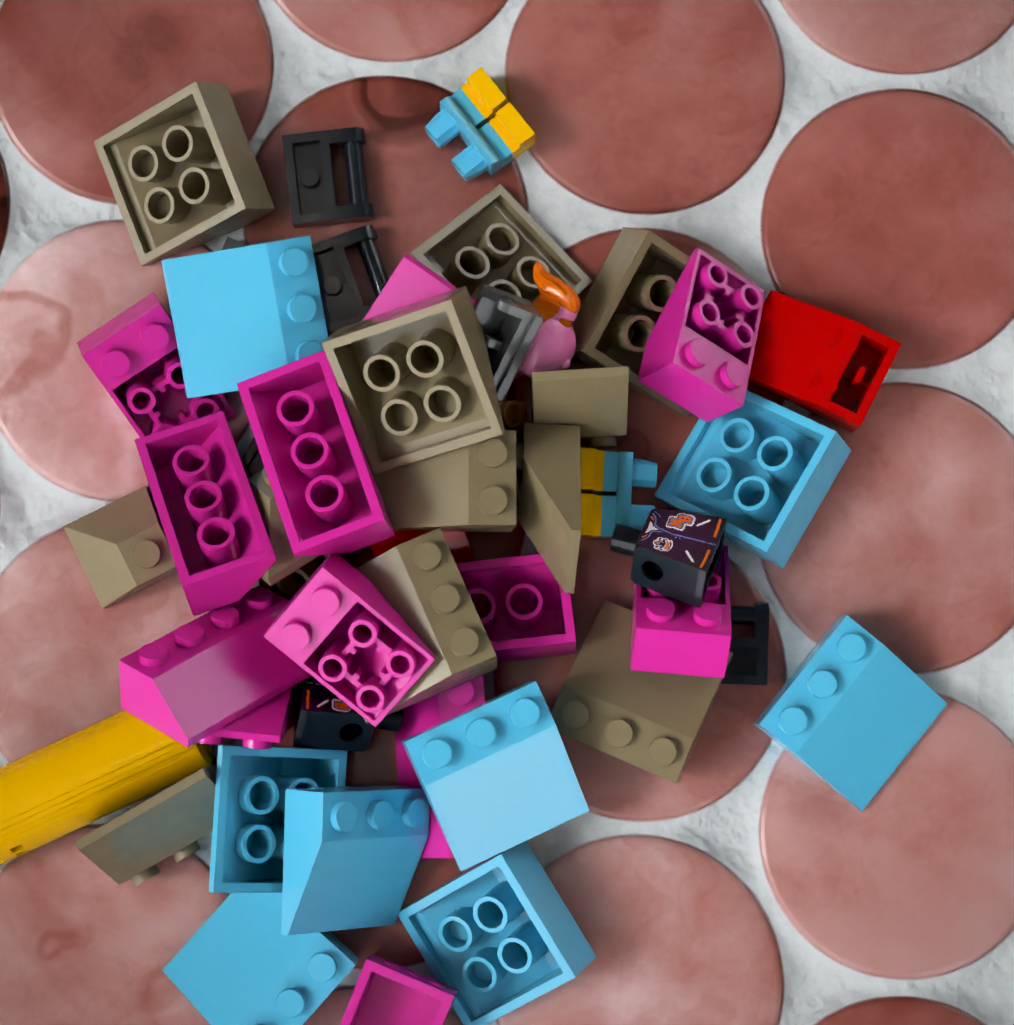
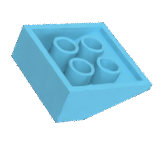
M310 235L161 260L187 398L239 391L237 383L324 350L321 343L328 338Z
M747 390L744 406L710 422L698 419L654 496L678 511L726 518L727 524L724 538L783 569L852 450L837 431Z
M848 615L839 616L753 724L856 808L863 811L948 703L884 644Z
M529 681L401 741L460 871L468 869L589 811L558 728L536 681Z
M218 745L209 892L282 893L285 789L345 786L347 751L272 746L271 749H253L241 745Z
M367 785L285 789L281 935L288 936L395 925L429 836L430 804L422 787Z
M527 841L470 867L400 910L398 914L436 980L459 989L452 1006L463 1025H487L576 978L597 957Z
M231 893L162 971L210 1025H303L355 967L359 957L330 931L288 936L281 935L282 893Z

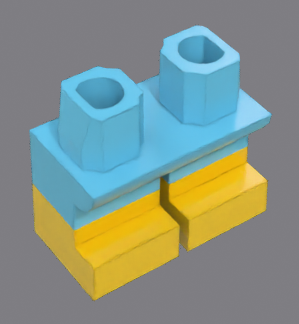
M482 67L467 78V83L453 95L447 96L439 102L440 112L425 126L427 135L439 149H442L457 136L466 144L467 148L451 160L452 165L465 182L474 179L486 170L492 176L535 145L534 131L510 102L507 103V98Z
M580 447V538H612L617 524L642 530L650 511L655 509V506L631 504L632 487L655 489L657 483V463L644 459L633 458V452H610ZM594 494H612L614 496H599Z

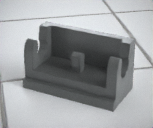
M484 284L474 309L484 333L498 400L503 401L544 318L529 300Z

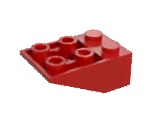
M770 290L763 305L749 381L852 433L861 426L901 343L859 322Z

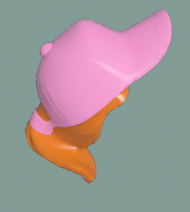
M537 261L534 265L533 279L541 295L532 304L544 320L512 383L523 375L531 378L532 372L558 371L569 368L576 349V337L572 324L581 307L580 298L570 285L551 275L540 261Z

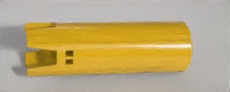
M122 710L1 766L0 865L174 785L201 768L212 766L213 757L210 744L195 743L188 748L129 712Z

